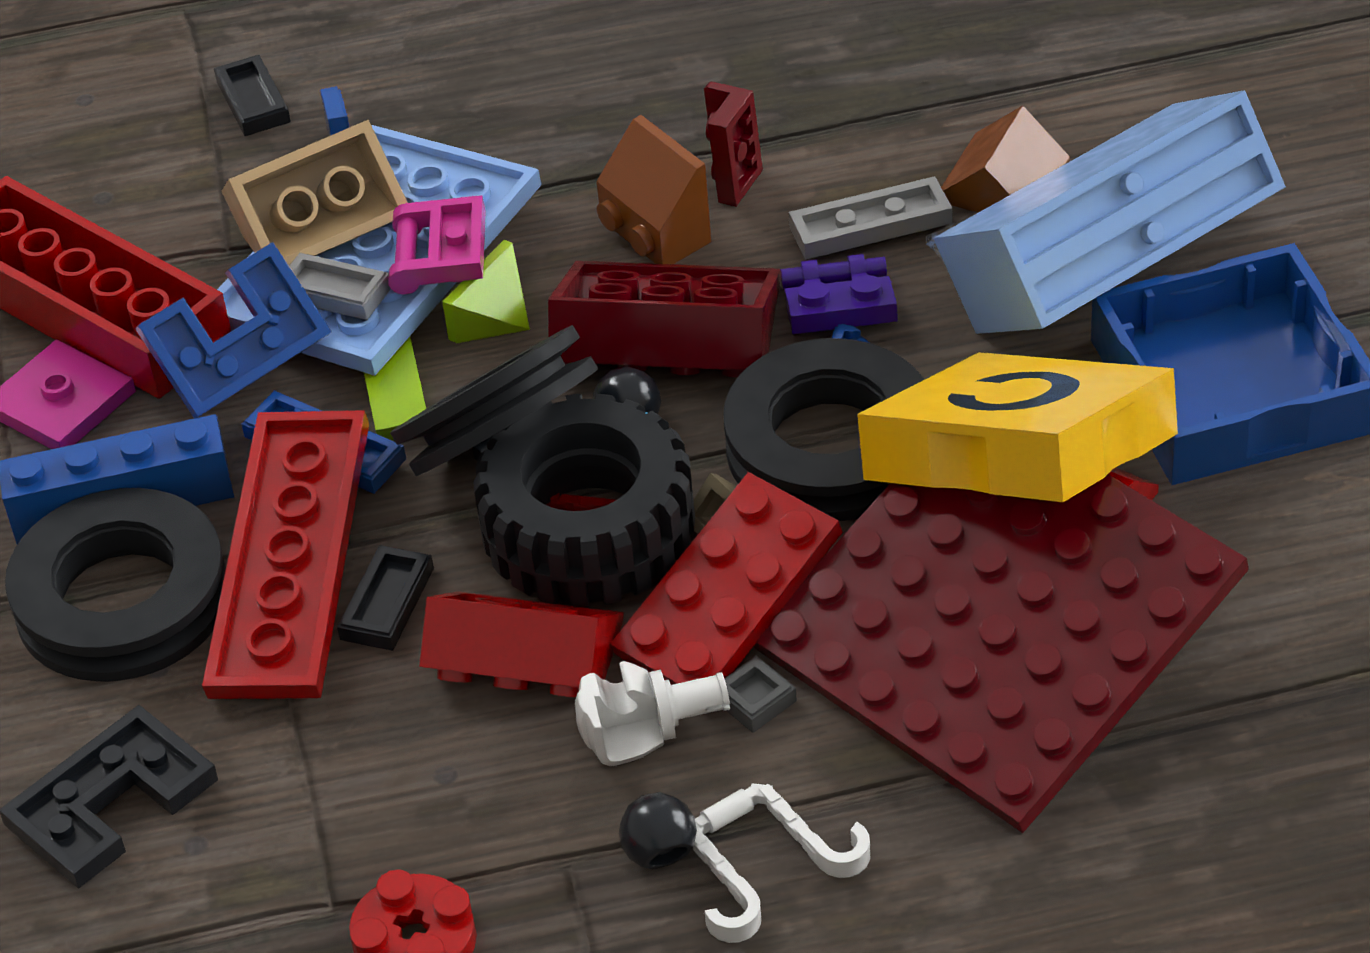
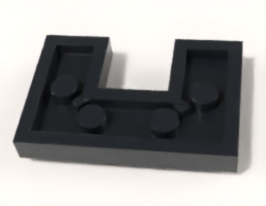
M137 705L0 809V815L4 825L79 889L126 852L122 837L96 816L98 812L133 785H136L171 815H174L218 781L215 765L143 707Z

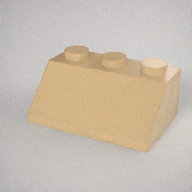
M369 120L230 178L222 189V194L240 232L252 250L256 253L274 242L288 265L293 262L299 253L317 256L392 223L395 208L401 204L408 203Z

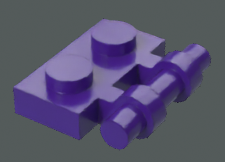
M863 254L847 256V261L818 264L816 259L801 261V267L780 269L792 334L832 330L838 327V324L856 327L898 321L897 302L890 277L887 276L885 257L865 259Z

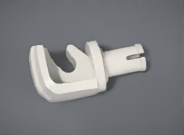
M626 661L619 663L623 682L610 683L607 680L601 679L595 673H589L581 678L579 692L575 699L576 722L579 733L587 747L593 750L600 762L608 766H617L643 758L663 746L664 740L676 738L674 726H679V719L719 710H730L729 695L722 672L716 673L714 676L671 685L669 679L664 680L661 669L648 672L646 669Z

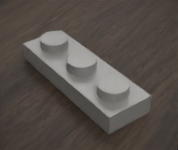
M935 176L789 212V227L805 260L952 224V206Z

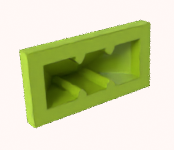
M503 240L484 259L483 279L462 281L442 301L448 339L450 341L462 343L530 330L513 243Z

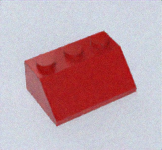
M461 591L428 596L426 599L419 667L438 669L437 679L444 681L468 683L472 682V674L494 676L493 686L499 688L528 690L529 681L550 684V694L576 697L579 692V683L583 676L595 673L605 680L614 653L610 643L621 631L624 612L573 607L571 605Z

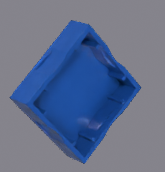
M1295 243L1224 260L1216 265L1195 272L1163 275L1115 287L1092 300L1091 342L1103 363L1174 368L1178 434L1152 449L1171 486L1370 435V360L1353 333L1333 313L1326 297V291Z

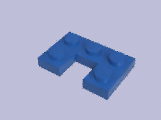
M274 242L226 271L225 274L254 318L214 343L184 297L135 328L194 419L213 409L332 332Z

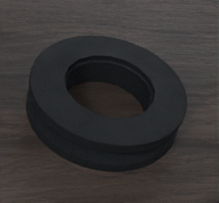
M571 325L502 363L391 431L390 434L397 445L422 436L427 442L428 446L409 463L415 476L432 470L497 434L597 371L598 367L591 356L566 365L560 355L580 338L574 326Z
M826 338L801 341L776 349L747 367L738 376L727 394L723 416L726 455L730 471L738 484L750 472L838 521L858 519L890 484L863 479L861 448L838 454L810 453L790 446L777 436L775 431L782 421L799 410L820 404H845L866 410L925 379L909 362L899 355L867 342Z
M119 488L92 493L72 500L48 513L32 526L21 538L9 559L6 569L5 589L21 640L36 660L57 673L80 680L121 681L138 678L162 670L189 655L209 637L215 625L226 566L217 532L208 517L198 507L179 496L159 490ZM131 554L155 557L173 568L168 581L151 598L128 609L105 613L80 610L63 600L69 585L84 570L108 558Z

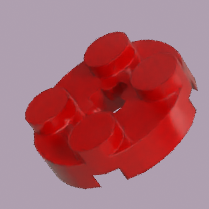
M398 869L388 871L378 879L376 887L365 894L355 907L349 925L354 953H473L477 938L469 894L464 888L439 876L409 874L404 870ZM410 924H423V928L427 931L426 933L415 932L410 939H403L401 929Z

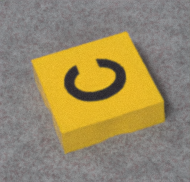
M981 352L857 414L864 480L932 488L967 489L994 495L1065 502L1105 478L1117 466L1142 456L1178 434L1174 368Z

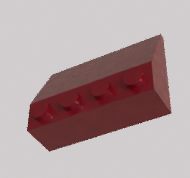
M575 261L548 299V337L571 325L574 326L580 338L560 355L565 365L591 356L595 364L616 365V369L628 366L646 371L648 366L669 367V372L677 375L698 374L701 372V368L722 369L723 375L738 377L752 363L769 353L781 272L777 268Z

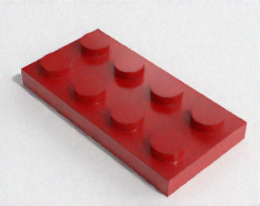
M748 472L610 643L615 655L629 663L646 669L648 672L661 669L664 680L669 679L671 685L714 676L716 673L721 672L724 678H726L735 671L757 643V640L772 623L773 619L843 533L839 521Z

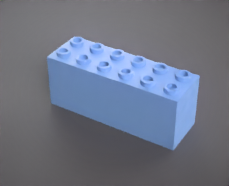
M1245 90L1172 104L933 239L976 334L1043 329L1286 186Z

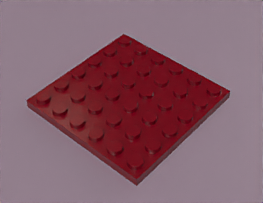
M1109 474L1065 502L994 495L967 489L932 488L890 483L814 567L757 640L754 647L950 784L1024 833L1248 572L1249 567L1245 556Z

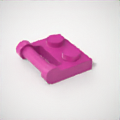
M482 195L404 203L395 208L393 211L392 227L397 233L395 263L389 269L388 285L390 289L398 294L407 295L415 292L419 285L483 279L486 210ZM423 227H430L428 258L416 259L417 234L421 232Z

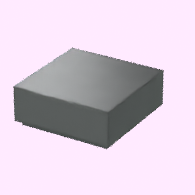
M757 656L724 678L730 701V710L726 711L752 733L797 701L796 688Z

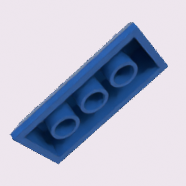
M216 414L0 460L2 500L16 544L19 543L32 526L48 513L72 500L100 491L119 488L154 489L179 496L195 506L234 498L220 424Z

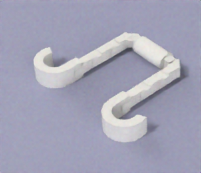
M752 783L748 789H740L701 811L700 816L695 818L697 833L693 850L705 864H708L711 871L727 886L734 899L745 910L741 916L733 918L723 916L717 908L705 910L706 926L710 934L718 940L727 943L742 942L750 939L761 925V907L756 891L743 877L736 873L734 867L718 852V849L704 834L707 832L713 833L752 811L754 805L758 803L765 804L767 809L784 825V828L802 845L808 856L822 871L830 876L846 878L862 872L870 861V839L865 827L856 822L851 828V845L854 849L846 853L835 852L817 834L809 829V826L791 809V806L781 795L777 794L773 786L769 784Z

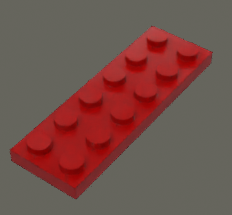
M365 410L258 412L202 683L207 699L321 698L369 429Z

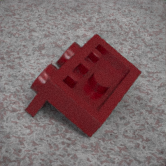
M710 81L704 88L708 118L706 138L710 141L713 160L711 176L716 182L718 203L737 207L763 171L754 93L752 90Z

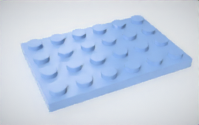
M371 125L408 203L483 196L486 210L484 250L541 186L539 170L536 168ZM392 223L319 254L317 257L389 273L391 265L395 263L397 233L394 231ZM423 227L421 232L417 234L416 259L428 258L430 227ZM227 278L217 290L223 293L231 331L254 317L229 278ZM457 282L419 285L415 292L407 295L398 294L391 289L368 320L317 309L332 332L301 353L376 376Z

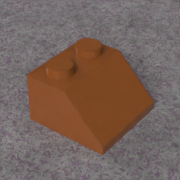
M639 115L631 121L596 181L599 199L597 214L605 228L609 231L617 232L631 244L640 256L648 257L655 264H675L711 243L706 167L704 162L644 116Z

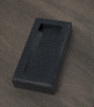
M260 55L214 68L216 82L244 136L291 122L289 110Z
M379 545L337 626L340 640L393 651L434 570L432 555Z

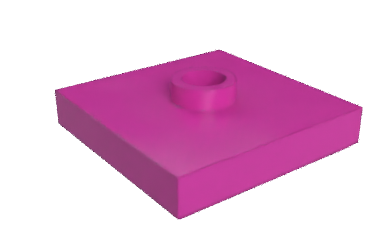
M56 339L0 386V422L50 449L74 445L136 392L134 382L131 377Z

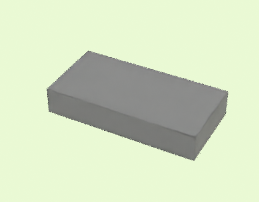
M299 253L289 265L317 309L368 320L391 290L388 285L389 273L304 253Z

